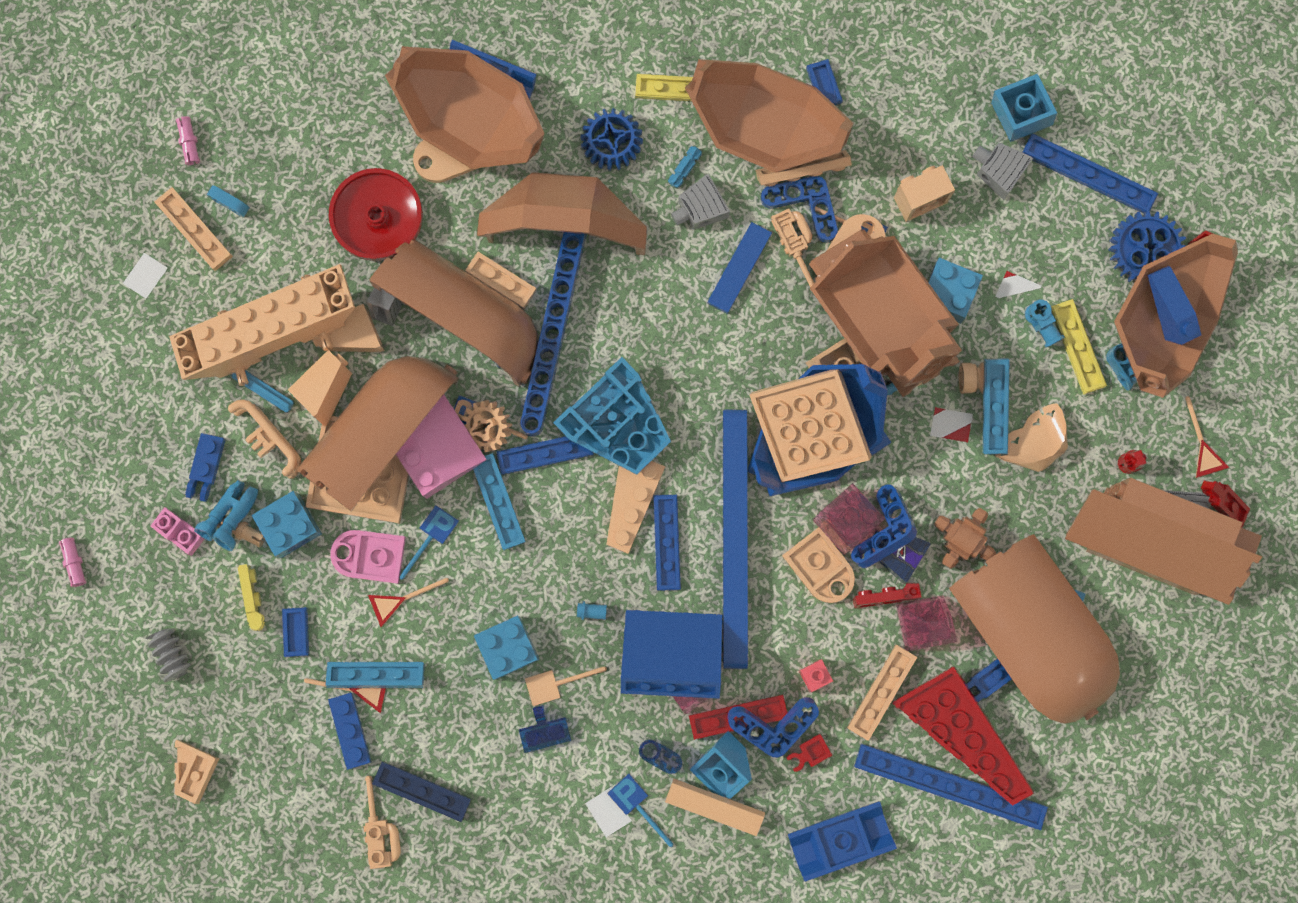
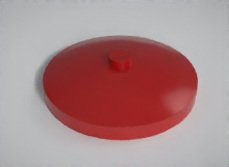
M370 168L350 175L337 187L330 201L328 217L334 237L347 252L360 259L382 261L387 257L393 258L397 255L395 252L396 248L405 242L409 244L411 240L417 238L422 226L423 209L415 188L406 178L388 169Z

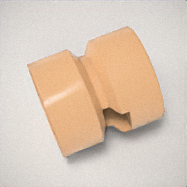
M981 362L978 367L972 363H960L958 375L960 393H973L977 389L983 393L984 362Z

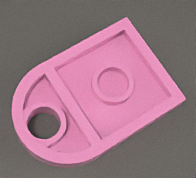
M360 530L346 531L336 538L331 547L332 564L339 573L350 578L399 584L406 537ZM341 546L349 548L350 553L346 559H340L337 556V550Z

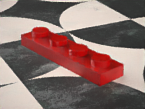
M783 694L688 715L694 740L726 733L727 731H734L729 725L727 715L736 706L746 708L765 723L782 720L787 714ZM743 716L740 718L734 717L735 722L740 720L745 724V727L748 725L744 722Z

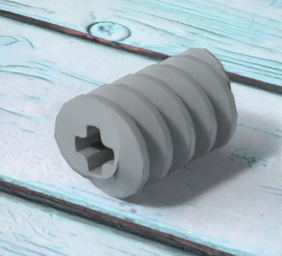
M175 628L164 629L145 638L147 640L152 639L148 643L149 648H156L152 652L153 657H159L156 660V665H164L159 671L160 674H168L163 679L164 683L186 675L188 673L186 670L191 666V663L182 662L187 657V654L179 655L178 653L184 648L183 645L175 646V643L180 638L171 637V634L176 631Z

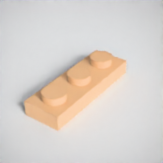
M480 252L476 253L465 270L523 309L526 308L537 291L534 286Z

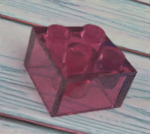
M852 483L812 520L845 555L885 518Z

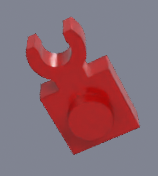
M818 734L799 745L801 753H790L786 758L787 760L792 758L799 760L798 766L793 768L794 772H798L804 767L805 762L808 761L810 767H813L831 757L832 753L821 734Z

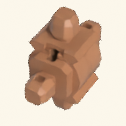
M976 509L971 515L972 519L966 516L961 520L956 518L950 523V519L938 516L934 522L937 529L941 532H946L942 539L947 541L944 548L950 552L945 554L942 564L949 569L956 566L959 562V557L963 560H967L969 557L973 559L979 553V557L987 561L996 555V551L992 547L984 545L988 539L984 536L987 530L980 525L985 523L988 513L983 509Z

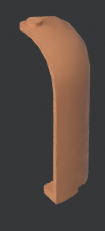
M411 240L409 244L405 242L396 248L395 252L397 255L392 260L387 257L369 280L374 288L379 291L383 289L486 355L509 374L516 386L520 387L522 383L525 385L528 383L536 356L539 334L532 318L518 304L416 240Z
M404 356L388 361L373 373L296 471L320 489H323L324 486L329 488L326 493L352 512L357 506L358 501L435 404L453 384L457 383L459 380L456 376L458 372L448 364L442 367L423 357Z
M1034 534L1014 543L1005 553H997L985 561L988 566L984 565L976 571H970L949 587L954 597L1024 697L1036 710L1049 719L1063 724L1076 722L1083 717L1089 720L1099 713L1097 708L1103 705L1115 692L1120 671L1118 655L1109 637Z

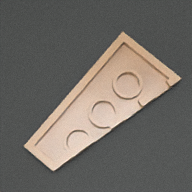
M651 461L637 475L619 466L606 545L629 554L665 466Z

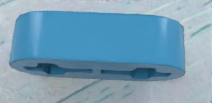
M214 185L211 186L206 194L213 201L243 218L250 209L248 205Z

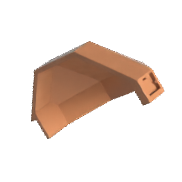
M401 47L399 58L395 61L393 69L385 74V77L418 137L470 169L527 163L539 151L545 133L522 83L466 50Z
M698 59L693 79L685 87L716 148L775 173L840 153L847 143L854 124L816 87L758 63Z
M532 172L479 213L477 236L486 237L489 243H493L495 234L521 229L589 234L633 247L637 255H645L647 226L597 177Z
M1211 234L1143 266L1114 321L1122 346L1141 391L1164 398L1191 376L1221 315L1238 254L1236 240ZM1167 266L1172 268L1197 315L1201 336L1182 345L1165 340L1148 279L1149 274Z

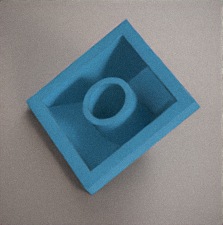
M729 731L690 768V771L712 793L731 799L752 779L746 748Z

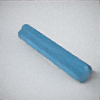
M245 370L249 381L248 384L244 385L245 387L286 413L292 409L294 405L293 400ZM233 373L231 377L238 382L236 373Z

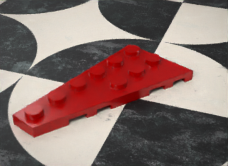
M955 666L948 668L892 701L895 707L901 709L915 724L917 723L927 731L928 735L966 764L973 773L985 780L992 789L1012 806L1034 794L1031 785Z

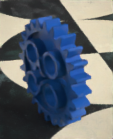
M1149 210L1144 213L1143 217L1140 212H1137L1134 218L1129 215L1126 218V222L1121 221L1118 224L1119 228L1112 232L1115 237H1112L1109 242L1115 245L1111 246L1108 251L1114 252L1115 255L1110 260H1117L1118 264L1115 265L1114 269L1122 268L1120 276L1128 274V282L1134 278L1137 279L1143 266L1147 262L1149 264L1155 261L1156 256L1164 257L1185 247V245H1181V242L1186 237L1178 236L1182 228H1173L1176 221L1167 223L1168 215L1160 219L1158 211L1152 217ZM1131 233H1136L1140 237V242L1133 240ZM1155 233L1162 235L1163 242L1155 238ZM1132 256L1139 257L1141 264L1134 263Z

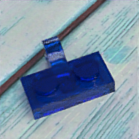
M543 705L533 708L537 724L518 729L524 753L572 741L566 717L547 721Z

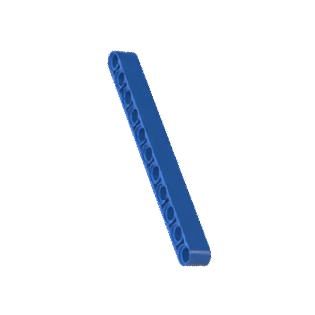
M563 232L521 417L522 430L530 437L538 436L544 427L587 234ZM577 241L579 245L575 249H569L567 243ZM565 263L574 265L573 269L569 272L563 271L561 268ZM560 285L569 287L565 294H559L556 291ZM556 307H561L564 312L561 316L555 317L551 314L552 310ZM549 330H557L559 332L558 336L555 339L547 338L546 334ZM545 352H551L554 354V357L551 361L545 362L541 359L542 355ZM545 374L549 379L546 384L540 385L536 382L537 377ZM541 397L543 404L540 407H533L531 405L533 398ZM529 420L538 421V427L535 430L526 429V424Z
M723 409V669H748L747 410Z

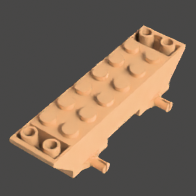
M338 264L312 276L304 275L296 283L230 311L222 310L217 313L218 316L173 334L169 338L183 380L215 376L222 378L236 373L239 386H244L249 383L245 370L251 365L261 362V357L299 341L306 343L313 339H321L324 351L332 349L333 345L329 335L335 330L346 326L345 320L355 309V305L342 266Z

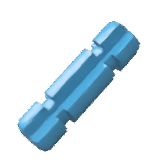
M691 146L686 153L687 157L684 156L674 170L675 174H672L668 179V183L671 186L679 188L684 182L683 178L688 176L696 164L695 160L698 161L702 155L701 150L697 147Z

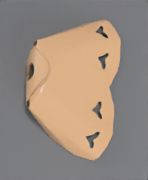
M1055 403L1043 407V415L1039 410L1032 413L1027 418L1023 428L1008 434V455L1001 456V454H995V456L1003 461L1037 472L1049 467L1068 448L1067 425L1060 406ZM1055 410L1053 417L1046 415V413H1051ZM1039 418L1040 425L1033 426V423H1036ZM1019 437L1018 444L1011 443V441H1015Z

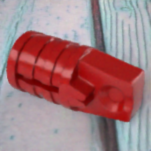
M1130 450L1119 457L1118 467L1123 473L1132 474L1145 466L1147 457L1142 453V450Z

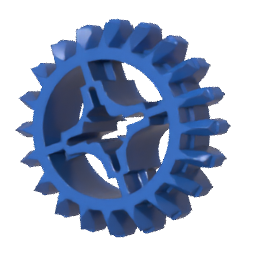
M612 108L611 113L607 114V110L603 109L602 116L595 112V120L587 119L589 126H583L584 134L580 136L581 140L584 141L581 147L583 150H586L584 153L585 157H591L590 161L592 164L599 161L598 167L600 169L607 164L609 171L612 170V165H616L617 170H620V163L622 162L628 167V158L635 161V153L641 152V148L638 145L643 144V139L640 138L642 130L637 129L639 123L637 121L632 122L633 116L631 114L625 117L624 110L616 114V109ZM612 124L620 125L627 131H624V129L617 130ZM605 126L604 133L593 139L597 130ZM609 131L611 132V136H613V138L615 139L614 148L612 142H610V140L608 139ZM626 140H630L627 148L619 153V146L626 143ZM597 147L608 149L611 155L600 152Z

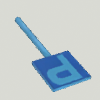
M435 505L419 528L429 536L399 578L401 580L405 578L432 538L443 544L459 521Z
M628 774L607 794L625 815L636 808L668 846L673 847L671 840L639 805L648 795Z

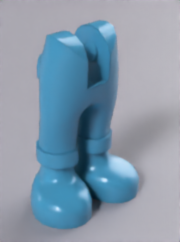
M237 480L229 486L217 505L209 513V518L198 523L194 531L208 541L214 539L222 548L233 551L236 542L232 537V531L236 530L238 524L251 510L257 498L258 489L250 486L244 492L240 501H238L245 485L244 482ZM230 509H232L231 512L229 513V515L224 519V517H225V515L228 513V511H229ZM223 521L221 527L216 530L218 524Z

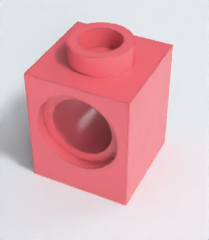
M822 659L798 670L809 692H813L833 682Z

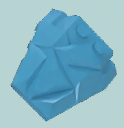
M623 357L610 367L604 376L572 407L570 406L553 422L570 441L583 446L636 475L671 442L641 382L639 374Z

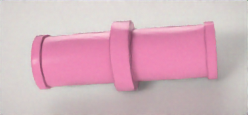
M184 116L181 117L182 121H180V118H177L176 123L180 136L178 142L183 149L185 165H194V161L198 164L200 163L196 147L198 141L197 137L193 134L191 118Z
M72 537L59 541L64 558L62 564L67 569L70 586H82L86 584V580L81 567L83 561L78 556L75 539Z

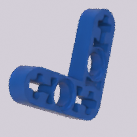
M807 177L797 181L768 186L762 190L761 203L768 209L808 201L817 238L824 243L833 241L838 228L827 183L822 177ZM814 182L818 186H822L819 192H816L815 189L807 190V195L804 196L803 184H806L805 189L811 188ZM790 187L799 189L800 195L797 198L788 196L787 190ZM780 189H783L785 200H781L782 196L775 197L774 202L765 199L769 192H772L774 196L780 195ZM824 204L827 206L828 212L825 215H819L815 211V206ZM830 217L831 220H827L826 224L827 228L833 231L829 237H826V234L821 233V231L824 229L823 221Z
M887 484L882 486L876 495L889 526L857 545L851 553L852 560L861 568L870 567L910 543L916 537V526L901 494L893 485ZM889 494H890L891 500L893 501L892 503H890V502L887 500ZM901 509V514L896 518H892L893 512ZM889 539L887 546L879 548L882 540Z
M801 698L774 728L741 706L733 707L728 712L727 718L730 727L769 756L778 758L783 756L819 715V709L812 698ZM805 707V708L808 709V708L811 707V710H812V711H811V712H808V711L803 712V708ZM743 716L744 722L748 725L745 727V724L740 720L735 722L734 717L740 718ZM789 723H796L798 725L794 732H787L785 730L786 725ZM756 727L764 729L763 734L758 737L752 736L751 731ZM772 743H775V744L780 743V747L774 746V747L772 748L771 744H772Z

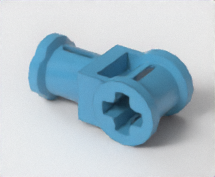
M1040 299L1026 308L1025 318L1032 324L1036 332H1040L1045 341L1044 346L1047 348L1065 337L1060 335L1054 324L1056 320L1051 313L1050 304ZM1040 309L1042 313L1036 315L1034 311Z

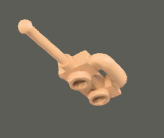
M786 209L771 216V222L781 239V245L785 247V253L789 257L793 256L794 259H797L811 287L814 281L801 257V252L808 249L807 244L812 240V232L800 212H791L790 209ZM795 221L802 232L800 236L797 235L792 225Z
M368 775L365 781L370 817H368L369 822H366L364 826V832H366L365 843L368 845V861L370 869L392 866V862L396 861L401 854L399 831L394 824L387 823V819L378 821V816H376L373 778ZM389 834L391 851L385 850L384 835Z

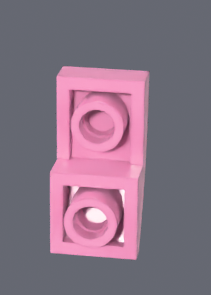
M166 507L163 508L150 525L164 538L173 542L190 556L195 553L204 541V538L194 531V527Z

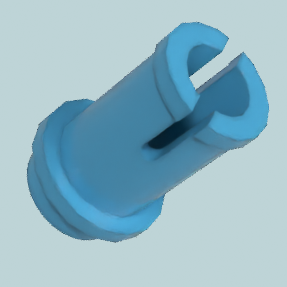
M583 601V603H578L577 617L581 618V620H584V618L605 620L607 605L585 604V601Z

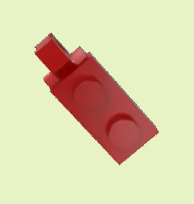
M1204 480L1200 489L1205 495L1210 497L1209 503L1218 513L1243 522L1242 528L1250 508L1228 484Z
M907 583L901 590H896V587H886L881 589L882 592L872 593V590L860 591L858 596L853 598V605L855 609L920 599L919 583Z

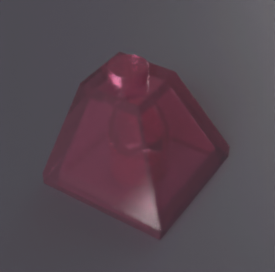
M943 595L896 604L906 651L957 642L953 619Z

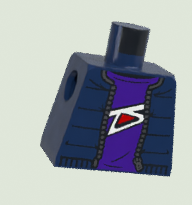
M915 537L910 543L878 562L900 582L905 584L912 576L931 544ZM889 539L882 540L879 548L887 546Z

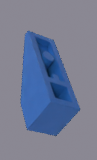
M1167 266L1149 274L1148 279L1165 340L1182 345L1201 336L1197 315L1172 268Z

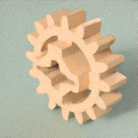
M489 400L473 403V407L466 409L469 415L462 417L466 421L464 426L479 449H484L485 452L500 449L501 445L507 443L504 437L511 436L507 428L511 427L512 424L506 421L510 415H504L505 407L497 408L496 401L489 403Z

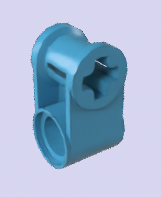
M1121 343L1112 347L1107 352L1106 359L1117 375L1121 385L1126 390H1131L1137 381L1135 376L1130 377L1134 373ZM1116 350L1123 353V361L1116 358Z

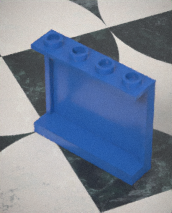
M626 610L621 668V694L720 699L722 615Z

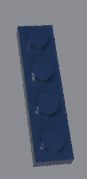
M385 761L381 762L372 785L459 822L463 821L472 798Z

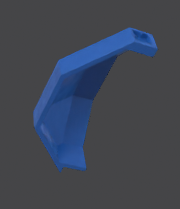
M864 364L812 365L800 378L829 370H839L842 372L869 451H872L883 441L888 390L881 372ZM761 428L747 472L756 475L758 484L767 487L769 496L835 482L856 464L781 482Z

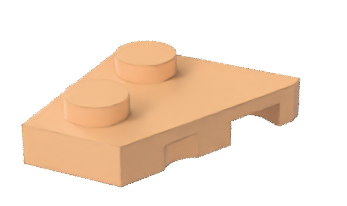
M176 740L175 795L194 804H199L220 758L186 742Z

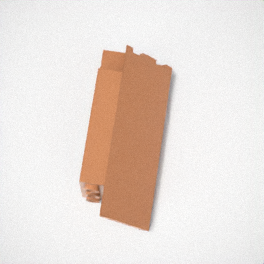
M859 230L809 263L817 275L815 278L816 282L810 287V290L862 364L881 372L882 376L887 375L902 397L911 393L919 383L922 382L924 385L940 375V371L944 367H953L960 362L956 356L962 350L950 334L959 325L895 236H881L871 239L865 230Z
M1133 478L1116 483L1110 488L1107 487L1104 493L1095 489L1091 490L1065 537L1066 540L1086 547V552L1190 594H1203L1228 605L1234 599L1236 588H1241L1250 576L1249 570L1252 563L1258 564L1262 556L1256 554L1262 536L1241 528L1243 522Z

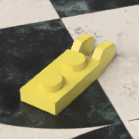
M248 564L239 565L238 573L249 628L254 631H260L265 626L264 615L258 612V606H261V598L259 592L254 590L253 583H257L256 571L251 569Z

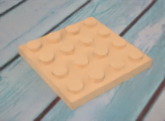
M839 370L825 371L757 390L750 394L781 482L871 459L872 456L842 372Z
M331 416L329 423L326 426H321L319 441L338 417ZM395 455L358 501L357 506L352 512L326 493L329 488L324 486L323 489H320L310 481L305 507L400 524L409 474L397 455Z

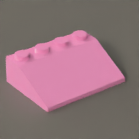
M445 395L435 404L396 454L418 490L426 499L487 460Z

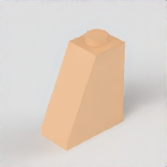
M364 304L355 307L345 320L346 326L335 330L329 335L333 348L329 351H385L369 311ZM313 339L315 346H319L323 350L321 339Z
M329 350L288 389L312 416L324 426L329 423L352 375L346 368L349 363L340 354L334 356Z

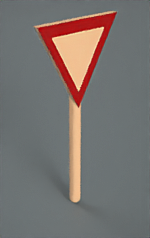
M1186 396L1185 400L1200 443L1195 478L1229 468L1204 442L1189 396Z
M444 578L403 597L368 595L380 627L387 622L404 601L445 584L449 579Z
M309 678L304 679L305 683L326 687V682ZM335 688L355 693L381 714L386 688Z

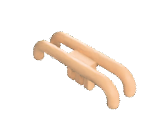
M236 400L228 406L230 413L240 416L244 412H249L260 425L245 441L250 444L254 440H258L251 448L256 451L260 447H264L257 453L260 458L278 446L288 459L287 466L282 470L283 476L289 479L295 478L299 473L296 469L302 463L301 458L258 406L248 400Z

